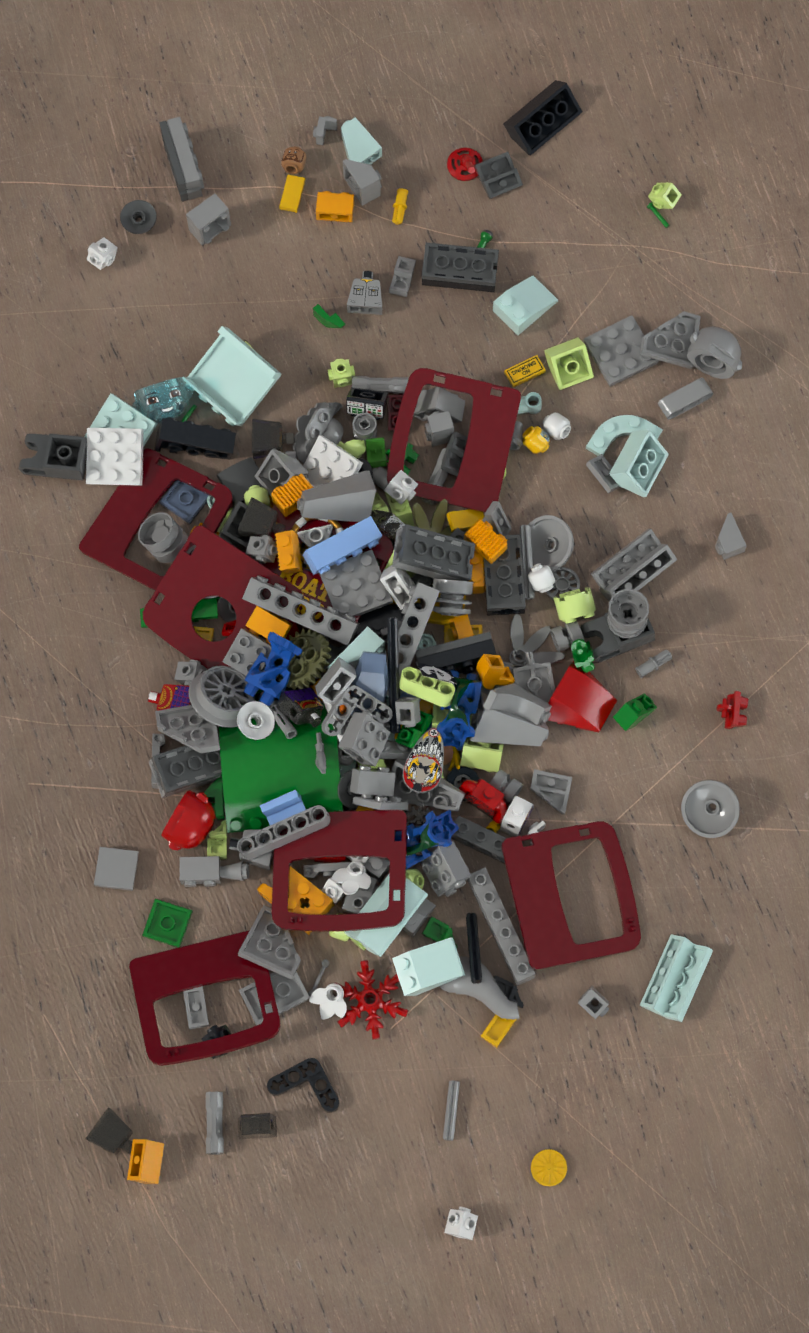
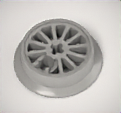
M215 666L198 674L189 686V699L194 710L206 721L221 727H237V715L242 707L241 704L245 705L256 700L255 697L253 698L244 692L248 683L245 681L246 676L228 666Z

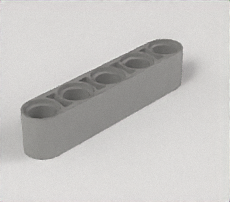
M323 806L311 807L241 838L237 843V849L244 858L254 859L328 826L331 817ZM324 813L322 819L316 820L318 814ZM306 821L304 827L298 828L300 822ZM288 829L286 835L280 836L282 830ZM265 837H270L267 843L262 844ZM247 845H252L249 851H244Z

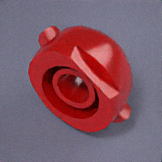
M188 790L161 834L164 839L169 841V848L172 850H180L181 848L192 849L198 847L204 841L215 820V811L208 797L203 792L197 794Z

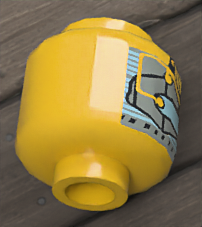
M530 426L522 435L523 444L533 454L544 453L550 446V436L539 426Z

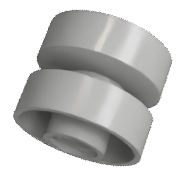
M158 512L149 516L141 524L138 531L140 543L161 563L173 562L188 539L187 533L169 514L164 512Z

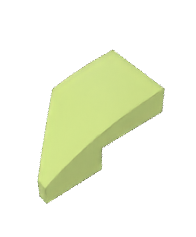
M223 820L217 829L209 833L207 857L219 856L220 860L227 859L226 820Z

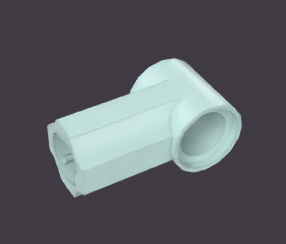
M536 392L521 396L518 414L539 413L542 408L541 396ZM530 401H537L538 404L535 405V406H532V405L529 404V402H530Z

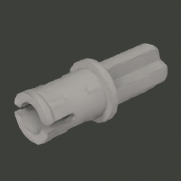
M664 650L653 658L649 657L648 661L636 667L635 670L639 677L643 678L650 672L659 670L658 667L671 660L672 655L668 650Z

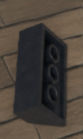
M555 80L504 122L503 125L511 139L531 156L583 111L568 84Z

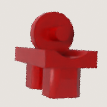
M734 691V694L727 695V698L723 699V703L716 707L717 711L722 712L721 718H725L726 729L743 727L747 724V717L739 714L740 709L744 710L747 708L749 699L741 696L739 691Z

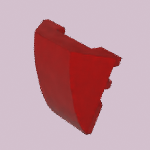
M573 660L548 702L552 707L549 711L551 715L547 721L557 722L560 725L567 724L575 726V728L599 733L614 708L617 699L590 672L584 673L582 667L577 668Z

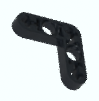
M308 1058L272 1077L267 1083L269 1093L273 1096H279L309 1081L322 1108L326 1112H335L339 1107V1099L320 1062L315 1058ZM308 1063L317 1064L315 1072L312 1073L309 1070L305 1072L307 1077L303 1078L299 1068L303 1067V1070L308 1068ZM293 1071L298 1072L300 1075L297 1082H291L288 1079V1075ZM285 1076V1080L289 1086L285 1087L284 1083L279 1086V1091H276L275 1089L271 1090V1087H273L272 1083L274 1081H276L277 1084L283 1082L281 1077ZM324 1080L327 1083L326 1089L322 1091L315 1088L316 1082ZM331 1090L332 1093H328V1096L331 1100H336L333 1103L334 1107L325 1106L327 1103L325 1096L320 1098L319 1095L326 1094Z

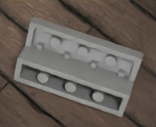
M647 529L593 571L591 575L600 587V592L610 601L612 596L620 590H640L673 564L677 558L667 544L660 543L652 529Z

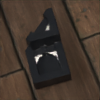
M493 976L508 1000L516 1002L519 1008H523L524 1004L519 997L517 986L501 977Z

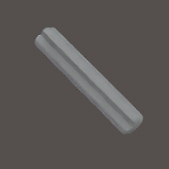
M454 1080L449 1081L443 1132V1139L447 1141H453L460 1083Z

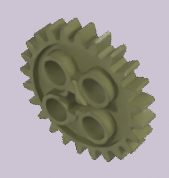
M302 629L301 634L296 631L295 637L289 635V641L303 649L299 656L294 655L289 663L288 671L291 674L286 686L288 688L291 687L295 690L298 687L302 690L303 685L308 688L310 682L316 683V677L322 678L320 673L326 672L324 666L330 664L326 661L331 658V655L328 654L331 651V648L328 647L330 643L322 634L311 629L308 632ZM283 659L276 661V667L283 663ZM280 674L277 676L279 678V681L283 679V675Z

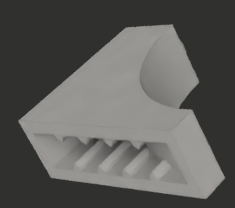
M515 683L491 690L483 705L489 711L499 710L522 717L535 725L547 722L551 715L549 711L552 707Z

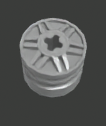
M433 578V588L439 590L441 595L436 600V602H440V607L434 606L432 611L449 616L471 614L470 609H462L463 604H472L471 601L464 600L463 596L472 595L473 582Z
M623 589L615 593L609 602L607 623L610 630L621 638H633L641 634L648 620L649 603L647 598L635 589Z

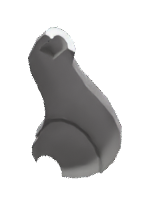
M459 956L465 975L439 987L449 993L472 996L503 1019H519L518 1004L508 1000L491 972L481 963L482 982L473 984L471 982L469 957Z

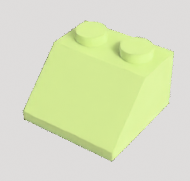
M578 337L544 350L549 369L559 390L594 377L586 345Z
M467 737L463 745L460 766L482 769L487 772H498L504 744L473 742Z

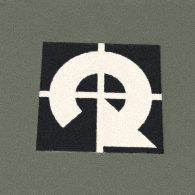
M416 662L422 676L457 684L451 671Z

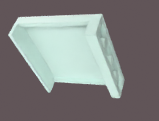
M221 326L218 330L220 335L189 376H183L181 379L186 382L185 386L188 389L199 393L198 397L205 403L209 402L217 414L221 415L222 413L226 417L225 421L233 427L235 425L242 427L282 374L233 331Z

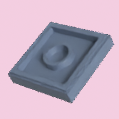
M176 480L160 500V504L188 524H191L207 504V497L209 495Z

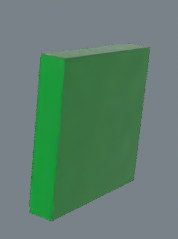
M155 899L142 936L180 948L193 911Z

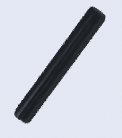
M467 913L466 926L471 982L479 984L482 982L477 915L476 913Z

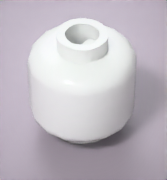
M555 412L544 418L543 430L555 440L564 439L571 431L570 421Z
M541 563L531 567L527 577L533 590L540 593L551 590L555 583V577L551 568L548 565H541Z

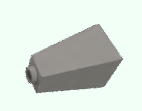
M363 471L302 491V496L297 501V509L300 510L301 516L303 518L360 522L370 517L376 493L370 471Z
M481 692L476 714H472L471 727L475 730V736L469 737L470 741L541 746L543 741H546L549 735L546 723L535 725L522 717L499 710L489 711L483 707L488 695Z

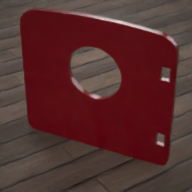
M197 526L191 532L183 548L143 610V620L146 626L191 660L200 661L201 665L208 670L215 666H228L222 661L239 631L244 627L248 630L250 629L245 625L257 605L242 598L251 577L257 578V575L268 579L267 583L283 585L286 587L285 590L290 593L296 591L303 594V592L205 526ZM192 542L196 545V548L190 555L186 550ZM265 588L262 595L265 599H269L271 592ZM159 593H162L165 597L159 605L155 600ZM208 596H219L231 603L236 613V625L233 632L221 641H209L202 638L193 626L192 614L194 608L200 600ZM282 596L280 598V604L283 607H286L288 605V599L285 596Z

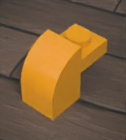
M482 655L476 665V670L485 688L492 690L495 685L506 686L515 682L509 667L504 666L500 655Z

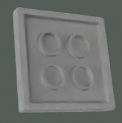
M632 315L583 339L584 344L609 387L659 362L657 359L639 355L644 334Z
M372 550L361 553L356 557L348 558L346 562L339 566L334 564L330 566L331 569L320 574L332 607L339 610L338 614L342 616L348 614L356 617L393 603L391 595L380 581L382 573Z

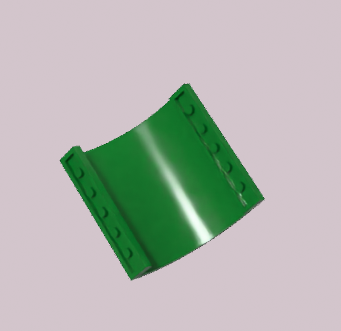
M320 703L322 706L319 705L308 708V706L307 708L305 706L302 708L300 705L282 706L283 712L297 731V735L292 739L286 738L276 721L270 735L260 740L246 737L238 726H219L227 833L261 830L270 826L267 817L262 813L260 805L293 790L300 794L306 810L320 805L327 812L343 811V804L338 797L340 770L337 735L329 736L322 731V722L328 714L324 703ZM316 713L320 718L314 720L311 714ZM251 719V723L256 725V721ZM329 723V730H334L333 724ZM316 733H321L322 743L324 744L326 757L325 774H322L315 764L317 754L315 747L317 744Z

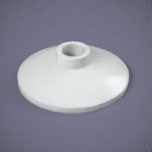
M252 701L246 703L241 707L237 715L240 731L250 739H264L270 735L274 728V715L271 709L262 702ZM251 719L256 721V725L251 723Z

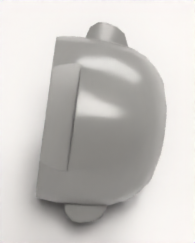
M709 326L692 333L687 357L698 370L719 379L730 378L736 371L741 370V347L732 333L716 326Z

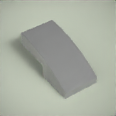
M398 256L389 293L407 297L416 260Z

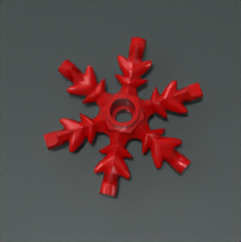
M368 960L360 962L362 972H357L358 976L363 980L359 983L364 985V990L358 992L356 986L352 989L348 982H345V986L340 985L344 990L343 998L350 997L349 1001L356 998L358 1005L357 1007L350 1006L352 1010H347L345 1016L338 1020L337 1023L341 1028L349 1021L351 1025H354L356 1017L361 1018V1012L367 1011L369 1016L365 1021L369 1020L366 1031L371 1029L372 1040L380 1039L378 1028H383V1025L378 1020L381 1017L376 1014L379 1008H383L385 1014L388 1011L393 1018H396V1014L406 1017L409 1010L398 1007L401 1002L391 1003L392 999L386 1002L382 999L384 993L391 994L388 990L399 988L395 985L399 982L398 975L395 974L391 979L387 975L384 984L380 981V988L374 989L372 984L375 979L371 980L374 969L369 971ZM373 998L374 1003L368 1004L367 999Z

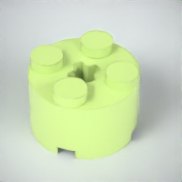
M586 587L583 592L580 589L559 594L560 598L553 597L559 620L566 624L577 621L576 618L580 616L589 618L595 615L596 607L590 587Z

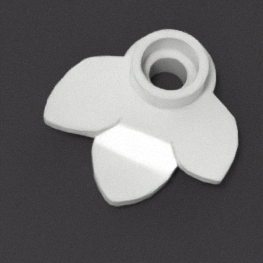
M359 861L351 862L347 868L338 869L331 879L334 883L342 884V890L345 895L355 894L359 888L368 889L371 885V878L366 874L365 866Z
M332 983L326 988H318L310 996L309 1001L311 1003L320 1004V1015L323 1020L332 1017L334 1014L343 1018L347 1011V1005L343 999L344 990L339 984ZM333 990H336L337 996L333 995Z

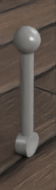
M327 959L322 961V968L314 986L308 992L309 997L317 989L325 968L329 966Z

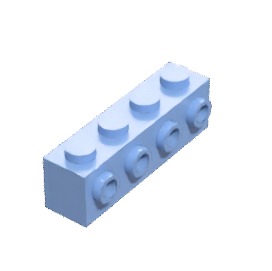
M370 516L305 550L302 556L313 575L317 573L324 574L331 569L330 566L334 564L339 566L347 561V557L351 555L356 557L363 552L362 549L366 547L371 549L378 545L382 534Z

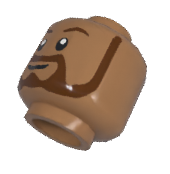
M296 146L289 147L284 151L281 165L287 173L297 174L304 169L307 156L301 148Z

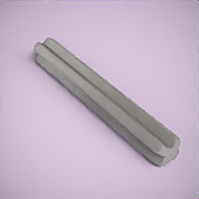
M521 525L519 528L525 599L530 600L535 598V591L527 577L533 566L531 526Z

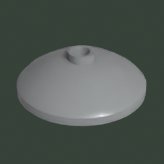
M551 515L540 516L531 521L528 525L531 526L533 566L541 563V565H548L551 571L558 570L569 560L574 547V538L569 525L564 520Z
M703 780L687 790L682 800L681 811L686 825L694 833L706 838H717L727 834L734 828L739 819L740 804L736 794L728 785L717 780ZM714 803L716 809H711L710 804Z

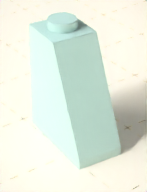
M356 117L352 120H347L342 125L341 135L348 160L371 165L382 157V147Z

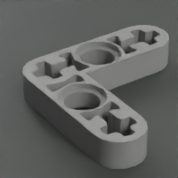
M350 684L322 722V731L329 736L338 735L355 707L372 714L373 719L382 723L390 721L392 710L360 687ZM349 690H354V693L360 696V698L350 697ZM370 698L372 705L370 708L365 709L363 701ZM340 705L346 707V712L342 716H339L337 713ZM378 708L379 710L384 711L386 716L382 717L380 713L374 710ZM333 715H334L336 718L341 719L340 722L337 721L336 719L332 718ZM329 723L333 724V726L335 727L334 730H329Z

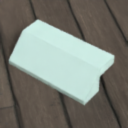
M389 874L359 913L383 911L388 908ZM406 878L405 914L399 924L388 928L344 931V933L348 937L359 941L369 952L381 957L428 894ZM394 890V901H400V890Z
M671 934L640 1006L667 1019L682 1022L713 950L706 946L696 945L685 937Z

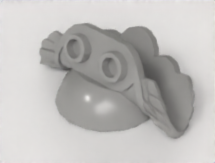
M316 403V406L310 408L307 415L298 417L296 427L299 432L294 436L293 450L297 451V458L302 463H305L319 435L326 437L336 445L341 441L343 427L338 420L333 418V415L343 407L340 403Z

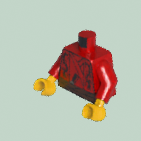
M483 779L464 781L458 788L465 793L464 800L493 819L486 829L491 828L497 833L508 810V806L504 801V794Z

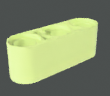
M406 667L402 670L399 688L402 691L441 707L451 705L455 692V686L452 683L422 676L420 670L413 667Z

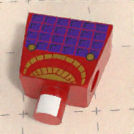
M164 684L161 693L150 692L148 702L158 704L157 711L191 705L189 686Z

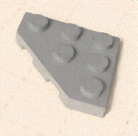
M684 311L655 330L647 333L642 337L639 355L688 369L693 368L694 365L689 361L687 353L691 344L690 337L692 333L699 331L701 316Z
M192 705L155 711L158 731L199 753L220 750L217 725L203 719L194 710Z
M263 905L238 952V956L292 980L301 959L294 948V942L289 930L278 927L272 919V909Z

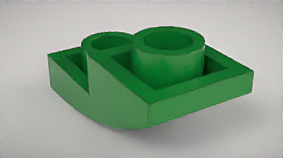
M420 710L421 721L414 727H404L402 725L395 742L412 749L418 739L426 732L434 716Z

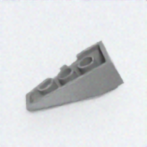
M397 759L394 762L391 771L396 773L393 796L401 797V801L417 804V806H432L437 809L459 811L465 796L463 791L441 777V781L434 790L427 793H416L410 790L403 780V768L407 759Z

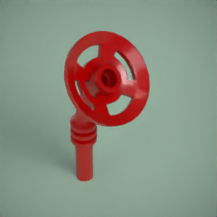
M459 148L453 151L447 160L449 173L460 181L475 179L478 177V174L474 167L476 165L474 156L481 163L483 162L481 155L471 148ZM460 152H469V154L458 155ZM452 159L454 160L456 170L452 167ZM468 171L470 174L462 175L461 172Z

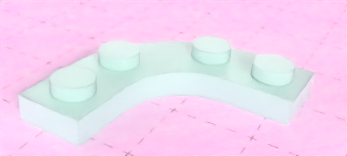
M616 416L598 427L586 445V449L597 456L604 455L610 444L620 436L630 435L632 431L650 430L658 440L663 429L638 416Z

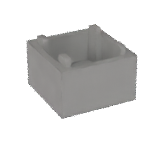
M213 194L186 214L189 231L202 246L212 242L215 236L222 231H227L230 228L229 226H231L229 209L216 194Z

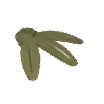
M443 499L436 507L430 526L422 507L416 502L413 505L416 526L450 536L453 533L451 532L450 525L441 531L447 512V500Z

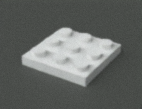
M87 428L86 484L142 485L144 429Z
M319 435L303 467L309 473L306 479L313 487H317L357 474L363 462L326 437Z

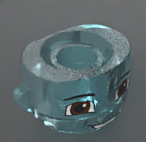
M182 377L166 380L135 391V402L132 404V407L156 423H161L162 418H178L186 412L189 406V399L193 395V390L191 386H186Z

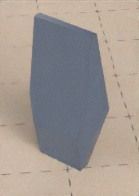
M363 651L355 668L357 677L351 684L360 687L384 703L389 687L386 654ZM350 690L352 697L360 698V696L354 693V690ZM365 699L363 701V707L365 709L371 707V699ZM357 707L353 710V712L362 713ZM376 708L374 711L381 714L382 710Z

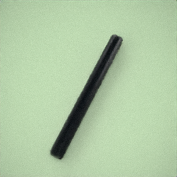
M389 617L387 619L389 707L392 710L390 733L395 734L400 733V724H397L395 701L400 699L398 618Z

